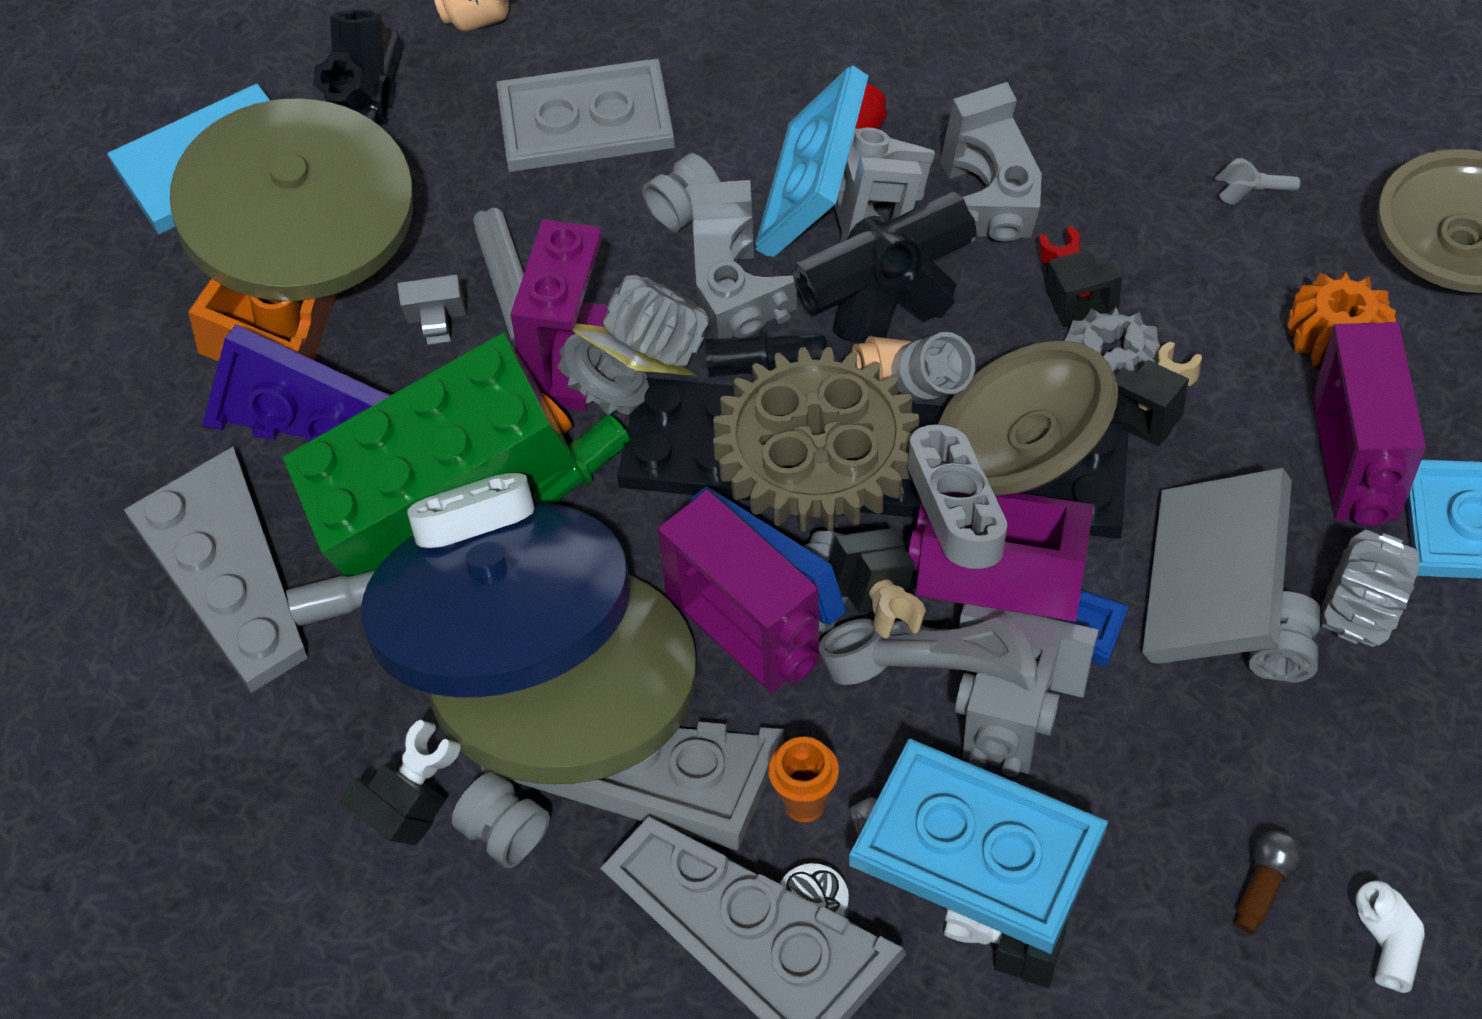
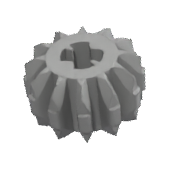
M629 275L624 278L619 288L615 289L608 302V311L603 321L608 332L614 334L617 340L629 345L632 350L639 351L650 359H657L666 365L685 366L693 354H697L705 339L704 336L709 324V317L704 309L697 306L696 302L687 299L680 292L668 288L663 283L659 284L648 277Z
M1365 529L1352 537L1347 549L1343 550L1341 559L1334 569L1333 577L1327 587L1326 597L1321 605L1322 612L1320 616L1322 626L1337 633V637L1355 644L1359 642L1375 647L1387 641L1392 630L1397 628L1399 619L1406 609L1409 596L1415 588L1413 585L1419 572L1417 549L1403 544V540L1384 532L1380 535Z

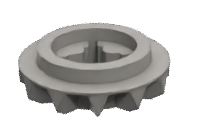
M1116 305L1105 314H1100L1091 308L1082 321L1072 320L1065 341L1087 345L1102 354L1103 342L1110 344L1116 338L1120 339L1121 336H1124L1123 349L1116 347L1103 356L1115 376L1123 367L1136 373L1147 360L1157 364L1158 353L1162 347L1158 341L1157 327L1143 324L1140 312L1130 317L1120 314Z
M578 334L568 338L559 351L562 358L557 368L562 374L569 377L567 387L570 390L579 391L585 396L586 404L593 401L599 404L603 412L608 415L615 410L629 415L640 404L644 403L645 392L649 388L646 372L635 371Z

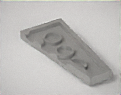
M234 447L229 448L124 509L133 527L251 693L308 658L298 628L292 618L285 591Z
M698 722L697 730L679 728L665 745L641 763L602 779L575 784L552 785L536 784L505 776L502 777L509 781L644 822L649 816L682 834L738 851L769 780L768 769L771 757L783 745L784 729L760 727L759 735L726 732L727 724ZM481 766V771L483 773L491 772L490 770H487Z
M649 816L600 868L759 1019H850L907 955L899 945L853 925L843 916L786 890L783 885L761 874L757 875L728 860L725 855Z

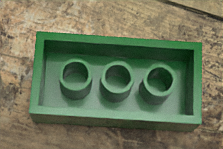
M504 332L283 456L321 553L344 576H354L376 570L394 549L413 536L407 510L422 499L506 473L526 475L530 488L576 462L531 371Z

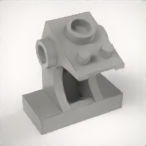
M1008 82L953 99L940 164L949 179L973 172L980 176L986 184L987 188L962 198L975 219L976 237H991L998 241L1031 238L1041 201L1042 173L1013 119L1017 99Z
M869 127L855 128L839 194L834 205L842 231L840 242L848 239L850 231L858 222L866 217L879 216L873 208L875 203L881 201L896 202L892 219L913 210L915 202L923 200L929 170L935 155L934 150L889 138L885 132L879 129Z
M750 180L690 184L698 306L704 309L708 315V327L715 338L729 339L733 336L743 338L756 333L770 320L776 319L779 324L787 322L791 318L789 312L797 309V289L793 275L775 277L753 276L743 271L742 267L736 263L738 259L754 258Z
M965 604L961 613L959 628L984 622L1003 613L1018 624L1029 640L1035 656L1037 683L1028 691L1014 683L982 673H977V675L964 673L955 706V713L966 715L962 758L969 759V764L979 768H984L985 764L1002 767V772L1011 777L1018 776L1019 772L1029 774L1037 733L1051 736L1060 695L1048 693V690L1081 698L1084 697L1098 629L1042 616Z

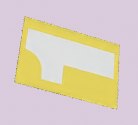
M575 324V327L572 329L573 332L635 371L696 376L683 366L666 365L657 359H650L639 351L632 350L629 345L617 340L614 334L608 332L606 327Z

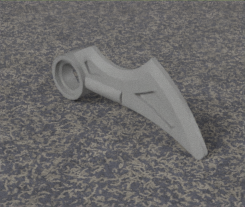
M1005 613L963 628L934 629L921 625L918 633H913L909 629L908 624L901 620L894 622L889 638H883L878 634L873 625L874 620L856 619L832 629L819 643V653L830 678L835 683L842 685L857 684L869 680L881 673L887 666L966 670L1009 681L1028 691L1037 683V664L1029 640L1018 624Z

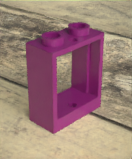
M1399 322L1334 324L1312 397L1334 520H1355L1356 523L1362 526H1378L1390 520L1400 518L1426 450Z
M709 490L703 492L657 528L667 598L771 694L787 681L791 684H796L811 673L819 659L818 587Z
M961 492L942 493L944 495L956 498L971 497L970 495ZM1022 493L995 495L1008 524L1003 558L994 566L983 569H970L951 562L945 556L923 503H921L917 529L912 532L908 552L916 564L914 570L918 571L915 596L1076 622L1094 504ZM972 524L965 526V528L972 530Z

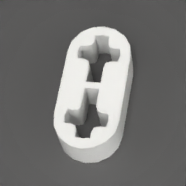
M506 473L427 497L413 504L407 512L416 545L434 548L453 544L516 523L531 515L535 508L526 475Z

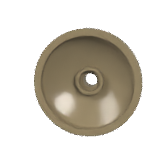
M1467 149L1440 150L1408 161L1391 175L1379 199L1377 222L1383 241L1401 264L1421 278L1452 290L1482 293V151Z
M1048 341L1032 344L1012 351L978 371L973 376L969 385L953 396L946 406L938 425L956 428L967 436L994 495L1023 493L1055 481L1075 468L1092 452L1105 434L1115 413L1118 400L1117 381L1105 358L1087 345L1072 341Z

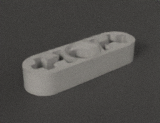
M928 425L917 429L910 438L908 470L945 556L951 562L970 569H983L996 565L1004 555L1008 524L969 439L960 430L946 425ZM961 492L970 495L971 497L956 498L944 495L942 493ZM972 524V530L965 528V526Z

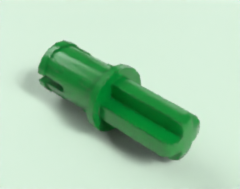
M605 414L589 430L569 444L568 447L576 462L530 487L533 502L556 504L579 484H583L585 487L592 483L591 475L623 450L624 443L630 441V437L622 425L611 415Z

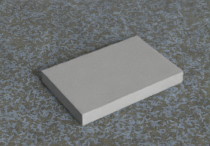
M659 58L496 81L509 172L675 148Z
M1284 468L1162 490L1143 644V654L1151 663L1160 664L1279 647L1292 480Z

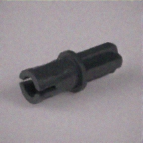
M761 330L760 336L730 339L708 338L706 339L708 376L712 378L735 374H752V365L755 363L771 371L775 369L776 353L780 352L789 363L798 362V353L801 347L807 349L812 360H820L823 351L827 347V340L821 334L769 337L767 330Z

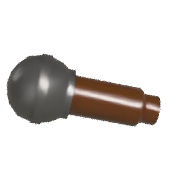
M1280 830L1269 831L1257 839L1253 848L1255 862L1253 867L1255 871L1238 906V917L1234 924L1235 927L1254 934L1258 925L1264 922L1281 882H1286L1288 877L1300 869L1303 862V849L1299 841L1290 833Z

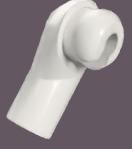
M1370 881L1358 890L1355 904L1359 910L1358 914L1361 921L1382 948L1375 982L1378 985L1402 993L1410 992L1425 936L1424 926L1400 893L1392 889L1385 882Z

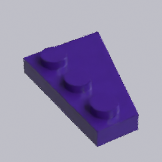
M235 324L225 337L202 426L223 430L227 423L252 427L253 436L275 440L279 433L305 437L309 442L388 398L390 395Z

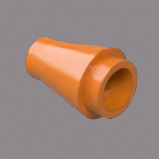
M796 737L785 742L775 751L769 763L770 781L782 800L787 814L792 819L798 822H811L819 818L824 812L825 804L839 775V765L834 753L822 742L811 737Z

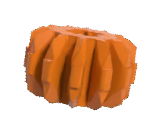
M1345 269L1336 280L1319 273L1316 280L1312 282V285H1302L1300 291L1295 295L1293 309L1290 310L1287 327L1289 328L1288 334L1294 336L1295 353L1312 352V366L1315 368L1323 363L1334 324L1396 322V310L1389 307V291L1371 290L1370 276L1359 282L1350 280Z

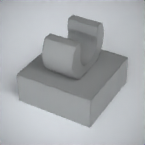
M450 275L397 283L400 306L407 323L421 322L423 336L426 337L427 345L451 342L448 318L466 315L464 294L458 276Z

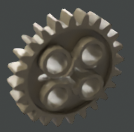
M801 347L798 353V362L789 363L779 352L775 354V369L769 371L758 363L753 364V383L736 377L733 381L734 396L721 397V415L715 416L713 420L715 438H713L714 457L716 461H719L720 478L722 481L732 482V495L735 500L750 496L751 513L756 516L762 513L768 507L774 508V525L776 526L783 524L790 514L798 516L800 530L805 532L810 526L813 517H821L828 531L834 530L835 517L844 514L856 526L860 524V507L866 506L877 514L882 513L883 494L898 499L901 496L902 479H912L908 470L910 438L914 431L919 429V414L912 413L911 394L898 395L899 378L896 375L880 381V363L875 361L863 370L857 368L856 352L852 351L842 363L834 361L832 347L825 348L820 360H812L807 349ZM856 458V459H859V460L853 461V460H846V459ZM784 466H796L794 468H782Z

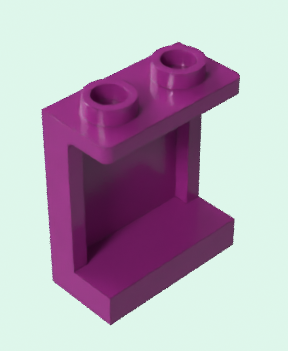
M542 219L510 314L517 351L531 371L540 391L549 397L559 408L587 412L589 403H585V396L579 391L570 390L567 387L569 377L562 374L557 367L562 358L559 353L560 349L569 337L576 334L572 331L575 324L605 327L603 321L608 311L607 305L583 302L602 241L601 230L596 226Z

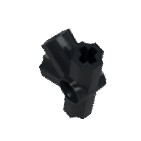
M353 9L335 12L330 16L332 52L329 53L326 60L315 65L313 85L324 94L326 102L338 104L359 112L378 125L388 124L389 119H384L386 110L392 109L394 105L392 79L402 47L399 33L388 29L382 22V15L373 13L372 10Z
M954 191L889 221L884 217L876 215L866 217L854 226L847 240L796 262V268L791 269L795 287L799 291L805 306L815 315L840 303L832 330L841 338L856 343H865L869 336L886 338L897 301L923 323L931 318H942L955 303L953 296L957 284L933 260L970 244L972 238L977 236L975 219L969 212L965 200Z

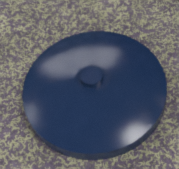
M533 502L535 510L521 521L453 544L434 548L420 547L416 545L413 535L394 549L381 562L366 586L361 605V618L370 649L380 666L393 678L414 689L435 695L462 698L495 696L520 691L552 680L581 664L602 647L616 631L625 615L630 599L631 584L624 551L620 542L604 524L590 515L569 507Z

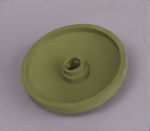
M301 98L279 99L256 103L238 109L204 129L186 148L176 165L170 185V206L177 236L184 251L191 261L211 279L231 290L251 297L276 301H302L317 299L347 290L381 269L394 256L408 232L413 212V192L410 170L401 149L393 138L374 121L359 112L331 102Z
M629 575L631 584L630 599L621 623L608 641L584 662L552 680L507 694L462 698L429 693L434 716L446 737L451 741L460 743L461 753L485 769L508 778L536 784L559 785L589 782L620 773L641 763L665 745L677 732L691 707L696 683V656L693 638L685 620L675 606L659 591Z

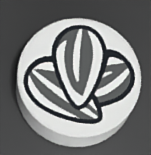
M816 863L804 864L789 871L782 879L780 884L786 890L846 918L848 912V889L843 878L832 868Z

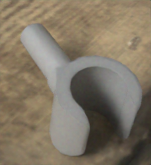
M1238 158L1231 162L1215 177V180L1224 181L1229 184L1219 196L1221 200L1232 205L1241 201L1252 190L1297 191L1300 187L1299 177L1258 173L1254 165L1243 158Z

